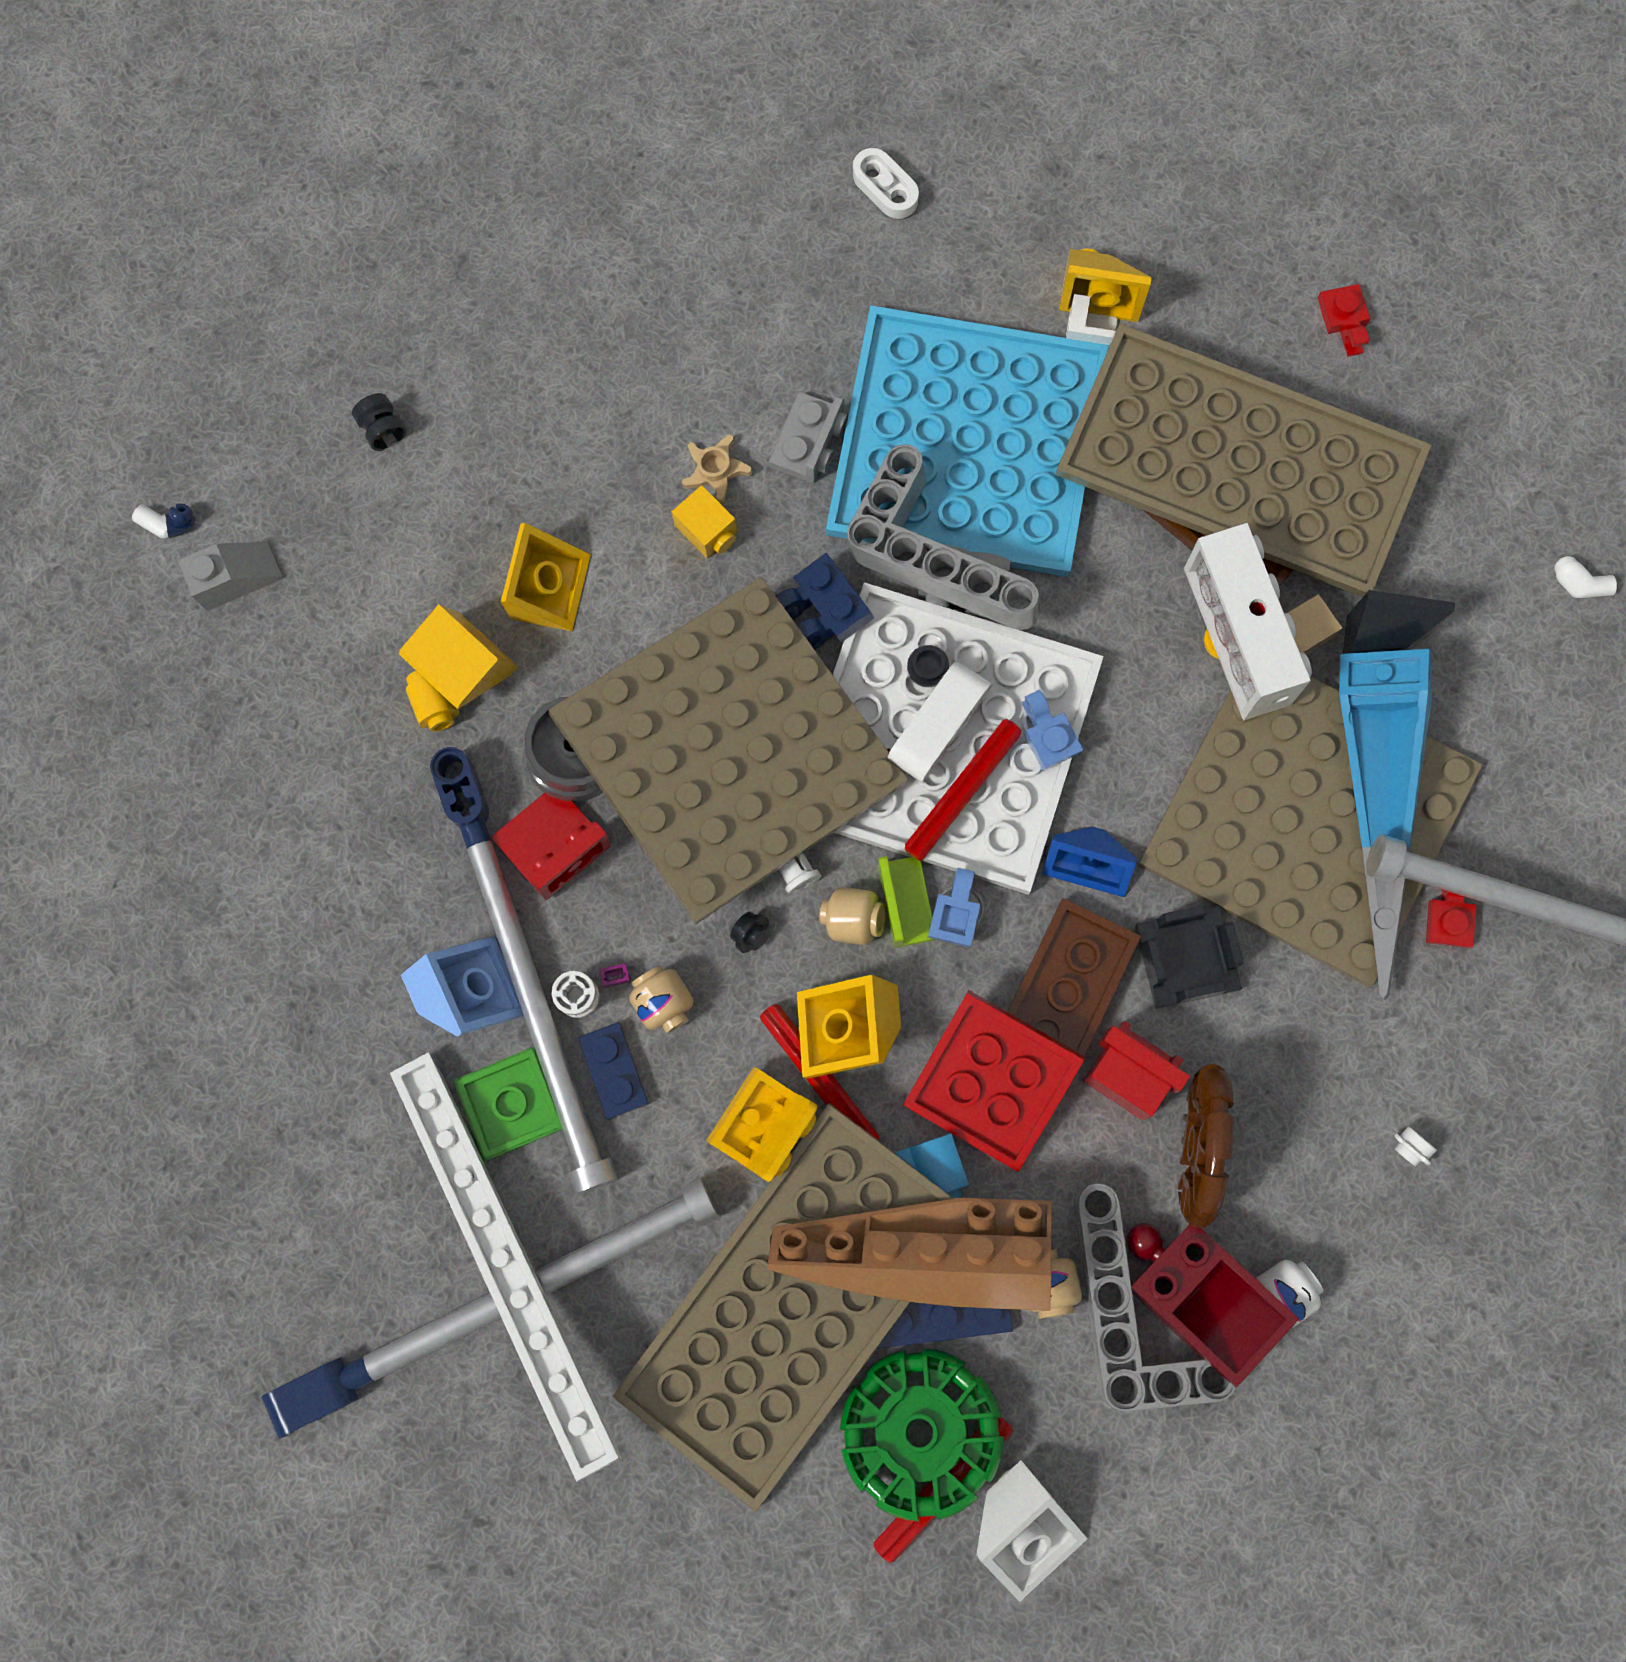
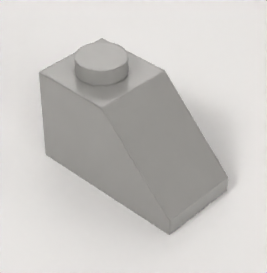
M268 542L214 544L177 560L192 597L207 611L284 579Z

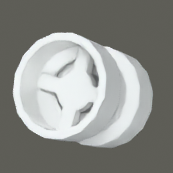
M569 971L563 973L552 986L551 995L554 1004L559 1010L572 1018L589 1016L596 1010L599 1004L600 993L597 985L589 976L582 972Z

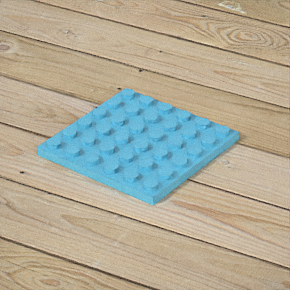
M870 305L826 525V535L848 539L847 530L886 455L892 448L907 444L917 448L922 455L926 483L903 528L941 544L956 546L970 552H984L1011 560V568L1069 578L1085 487L1055 474L1107 354L1109 345ZM902 468L898 471V474H909L914 468ZM885 502L880 505L879 509H890L896 503ZM866 537L861 542L874 543L878 538Z

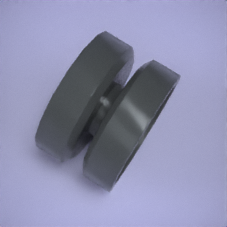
M560 697L544 704L529 721L524 734L527 768L535 785L548 796L564 801L585 802L601 795L602 790L577 754L567 751V749L572 747L549 715V709L568 698Z

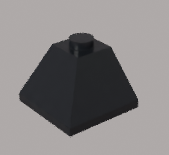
M1368 590L1347 615L1343 654L1411 650L1429 637L1455 611V603Z

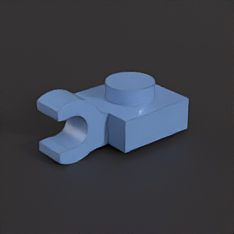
M1037 690L1024 697L1025 700L1022 701V705L1034 727L1026 730L1024 735L1043 771L1083 751L1065 713L1063 712L1052 718L1048 703L1041 690Z
M958 868L954 876L951 896L938 894L927 938L968 948L971 947L981 905L968 901L975 874L974 871Z

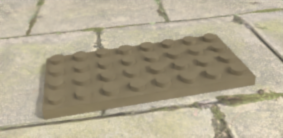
M1119 323L1055 475L1205 535L1248 523L1252 535H1257L1262 542L1265 559L1363 597L1368 590H1373L1432 444Z
M829 1103L815 1121L811 1131L792 1152V1159L782 1175L779 1177L775 1176L612 1397L756 1512L910 1303L820 1285L768 1270L773 1227L954 1199V1197Z

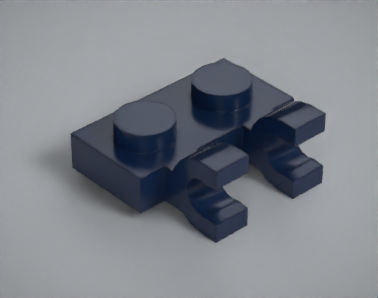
M827 552L793 577L799 587L796 589H786L776 595V598L793 621L812 604L820 613V617L807 619L797 625L814 650L818 649L834 634L840 642H843L875 618Z

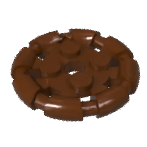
M1206 1064L1195 1073L1186 1101H1188V1115L1184 1114L1183 1116L1186 1125L1184 1137L1181 1139L1183 1151L1179 1164L1189 1165L1185 1172H1182L1178 1182V1189L1182 1190V1192L1178 1191L1180 1209L1185 1221L1195 1228H1205L1211 1225L1217 1218L1218 1211L1221 1209L1229 1179V1175L1224 1172L1225 1162L1227 1159L1232 1158L1234 1117L1228 1113V1109L1234 1105L1233 1090L1228 1074L1221 1066L1216 1064Z

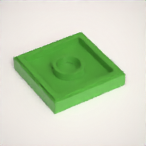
M535 1047L453 1080L484 1162L563 1130Z

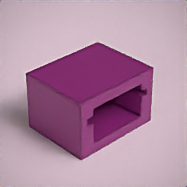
M626 963L599 969L604 988L631 982Z

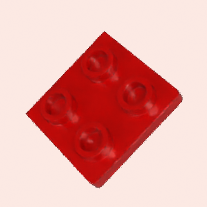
M543 793L492 836L494 843L545 901L611 847L607 833L596 821L591 823L572 801L554 798L546 793Z

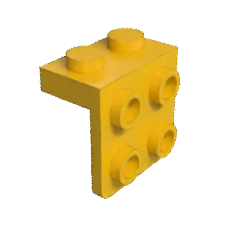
M753 1067L706 1141L765 1181L770 1182L774 1176L779 1177L787 1169L792 1159L790 1151L799 1137L804 1138L813 1128L816 1121V1115L814 1114L817 1110V1104L791 1091L760 1069Z

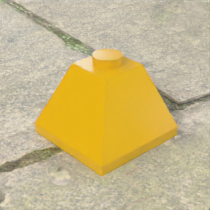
M1070 249L1059 310L1070 312L1074 294L1090 297L1088 313L1138 322L1152 277L1111 255L1101 254L1094 249Z
M868 975L797 992L802 1077L812 1078L884 1063L901 1029L898 985L877 976Z

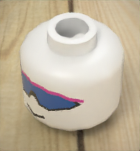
M1281 1260L1256 1278L1299 1318L1292 1328L1320 1309L1321 1300L1319 1295L1324 1290L1312 1271L1302 1261L1296 1264L1291 1260Z

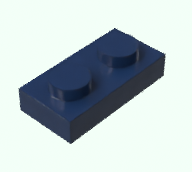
M619 1022L578 1037L607 1120L649 1105Z

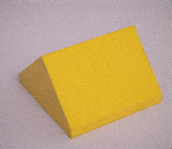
M521 523L501 599V604L510 620L573 631L591 554L527 523Z
M440 604L430 613L399 652V655L457 709H460L497 685L518 669V666L460 612Z

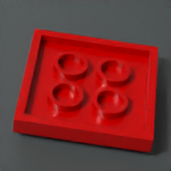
M968 990L903 1106L1019 1172L1083 1064L1085 1056Z

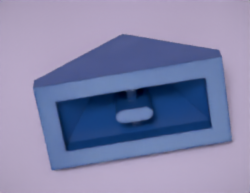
M1091 826L1054 835L1044 863L1042 875L1125 897L1137 858L1104 829Z

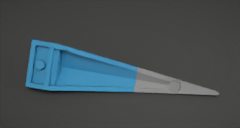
M1429 649L1340 654L1339 697L1363 852L1379 992L1384 1000L1389 997L1406 878L1398 876L1394 882L1389 883L1369 877L1366 873V863L1374 841L1381 834L1405 841L1407 851L1410 852L1433 699L1431 696L1432 653Z

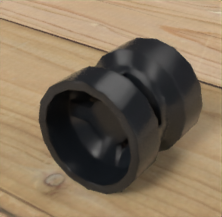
M375 393L361 399L352 409L353 418L360 428L366 430L365 438L375 451H383L388 448L383 440L385 435L393 433L397 442H399L407 434L405 425L400 417L393 415L394 407L387 395L383 393Z

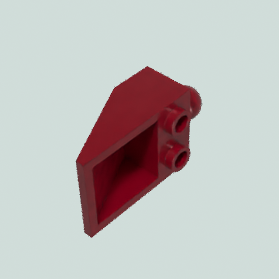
M1137 1224L1129 1231L1127 1246L1130 1252L1139 1259H1151L1154 1262L1131 1286L1132 1294L1235 1388L1243 1382L1299 1320L1293 1312L1201 1228H1195L1189 1224L1167 1249L1163 1247V1238L1160 1231L1151 1224ZM1192 1245L1198 1246L1204 1252L1203 1258L1199 1261L1190 1260L1186 1255L1187 1248ZM1161 1278L1168 1279L1173 1285L1172 1291L1166 1295L1158 1293L1155 1289L1157 1280Z

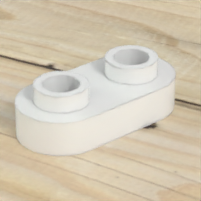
M868 148L856 155L853 161V180L884 214L894 219H903L913 214L917 208L919 190L915 181L886 152L880 149ZM869 170H876L879 175L869 177L865 173ZM901 196L905 199V202L895 203L892 201V198Z

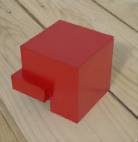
M1122 1021L1117 1028L1115 1026L1109 1028L1098 1043L1103 1050L1083 1082L1140 1120H1145L1153 1117L1168 1092L1172 1094L1180 1092L1190 1078V1075L1179 1069L1184 1059L1178 1055L1171 1057L1130 1030L1131 1025Z

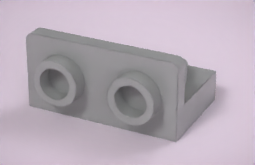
M798 392L769 459V467L811 483L815 482L819 472L825 474L833 456V450L829 449L833 437L841 438L847 424L848 415L844 413V399L835 396L833 403H829Z

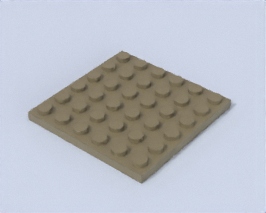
M762 577L549 709V715L695 925L908 782V778L900 767L887 759L889 754L887 749Z
M1310 677L1311 681L1292 705L1243 721L1230 689L1138 866L1215 907L1220 906L1221 910L1370 988L1374 985L1378 974L1360 830L1339 691ZM1428 736L1410 852L1436 860L1483 764ZM1406 879L1398 934L1423 886L1422 883Z

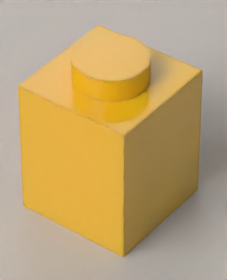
M702 485L671 511L674 525L707 559L715 552L719 555L726 552L736 540L737 526L735 518Z

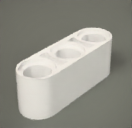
M958 660L955 661L898 738L887 759L923 783L989 693L992 683Z

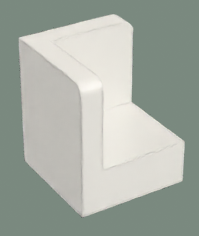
M1074 294L1066 338L1105 344L1110 347L1116 333L1117 318L1088 313L1090 297Z

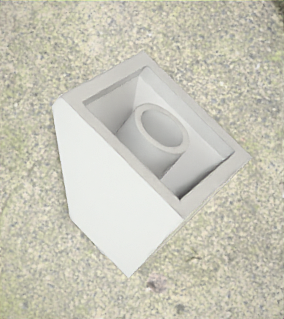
M1020 1460L1013 1468L1004 1472L998 1481L986 1492L976 1556L1012 1595L1021 1602L1088 1538Z

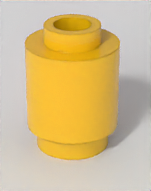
M417 671L409 674L406 677L408 686L405 691L421 728H429L431 732H439L451 727L454 724L453 719L459 715V710Z

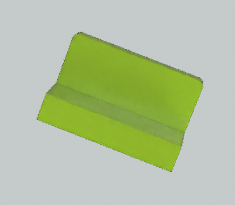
M887 856L878 858V871L894 948L936 941L935 939L927 938L932 914L921 861L913 857L888 861Z

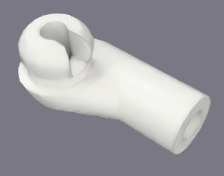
M1571 556L1563 557L1555 564L1554 570L1558 582L1574 598L1613 596L1616 593L1617 582L1613 575L1592 576L1576 558Z

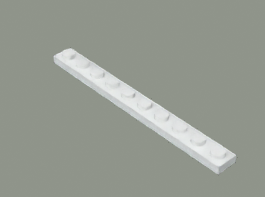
M428 1052L390 1072V1075L575 1480L580 1482L622 1457L434 1056Z

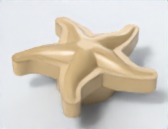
M727 435L716 446L708 447L704 450L699 449L693 442L688 444L689 452L697 468L690 477L682 480L685 489L710 485L717 493V501L724 503L728 492V480L738 475H752V469L749 465L730 458V448L735 442L732 435Z

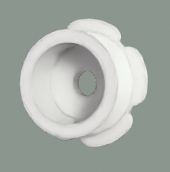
M1410 1126L1401 1135L1397 1133L1394 1135L1400 1142L1395 1147V1150L1416 1167L1421 1161L1426 1165L1431 1164L1429 1159L1437 1149Z

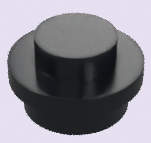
M924 645L915 649L910 654L907 662L909 677L914 683L922 687L937 686L949 669V659L945 652L932 645Z
M749 911L737 920L730 934L731 940L736 942V949L742 953H747L751 949L756 951L763 946L770 932L767 929L769 920L763 914L756 915Z

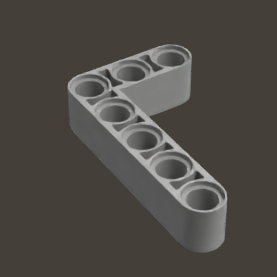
M907 444L892 448L886 455L847 530L849 544L855 560L867 568L1012 629L1024 630L1032 627L1038 621L1040 615L1038 589L1033 582L903 528L925 486L926 475L922 455L917 448ZM902 468H914L909 474H898V471ZM885 502L896 503L890 509H879L880 505ZM866 537L878 538L871 545L859 544ZM904 552H912L915 554L914 557L908 561H899L896 559L900 554ZM947 567L953 570L946 577L934 575L940 568ZM980 583L992 586L985 593L972 591V588ZM1018 599L1030 602L1028 607L1020 610L1010 606L1013 601Z
M1096 1183L1081 1188L1074 1199V1210L1098 1387L1101 1397L1113 1408L1124 1412L1220 1402L1228 1399L1233 1394L1235 1387L1223 1376H1221L1220 1385L1216 1389L1209 1391L1203 1387L1202 1374L1211 1365L1200 1356L1142 1363L1120 1204L1117 1194L1111 1187L1105 1184ZM1093 1191L1101 1193L1107 1202L1105 1212L1099 1217L1090 1215L1085 1207V1200ZM1104 1236L1112 1243L1113 1254L1109 1260L1100 1263L1093 1257L1091 1249L1093 1242L1098 1237ZM1112 1282L1119 1290V1300L1113 1307L1104 1308L1099 1303L1098 1291L1103 1284ZM1113 1329H1120L1126 1338L1124 1349L1117 1354H1109L1104 1345L1106 1334ZM1172 1371L1176 1376L1177 1386L1171 1394L1166 1396L1160 1395L1156 1388L1157 1378L1162 1372ZM1128 1376L1132 1383L1130 1396L1121 1401L1115 1400L1111 1394L1112 1382L1117 1377Z

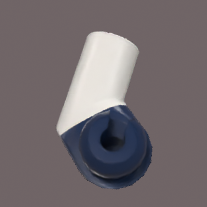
M182 503L176 504V508L171 507L169 513L164 515L157 513L144 504L139 505L132 514V521L163 539L188 532L195 522L192 509Z

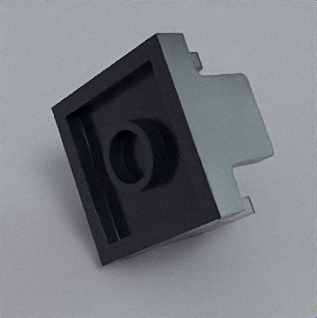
M1205 905L1168 912L1162 914L1158 919L1135 925L1136 933L1141 935L1139 945L1155 1009L1242 990L1237 968L1243 965L1240 946L1233 922H1224L1220 906L1206 909Z

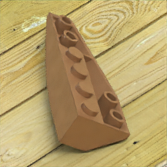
M954 1198L775 1226L772 1232L768 1270L820 1285L907 1302L953 1307L1050 1311L1051 1201Z

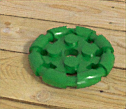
M923 1348L922 1353L907 1354L906 1350H902L883 1357L865 1371L868 1375L858 1387H852L843 1407L840 1431H844L845 1449H841L847 1471L861 1493L864 1491L869 1493L877 1501L876 1507L897 1518L919 1522L920 1517L936 1516L937 1520H941L958 1514L979 1499L976 1495L986 1481L992 1482L999 1467L1004 1437L999 1436L998 1418H1002L998 1402L981 1375L974 1376L965 1368L966 1362L952 1354L936 1349ZM923 1371L924 1386L909 1387V1373ZM952 1382L964 1390V1393L956 1403L944 1393V1390ZM883 1387L891 1396L879 1408L871 1399ZM920 1419L928 1421L933 1429L932 1440L924 1447L914 1446L908 1437L909 1427L913 1422ZM966 1420H979L981 1438L967 1439L968 1427L965 1422ZM875 1428L877 1446L863 1447L862 1430ZM961 1458L972 1467L962 1482L951 1473ZM884 1465L897 1475L889 1486L878 1477ZM933 1481L934 1496L919 1497L917 1482L927 1483Z

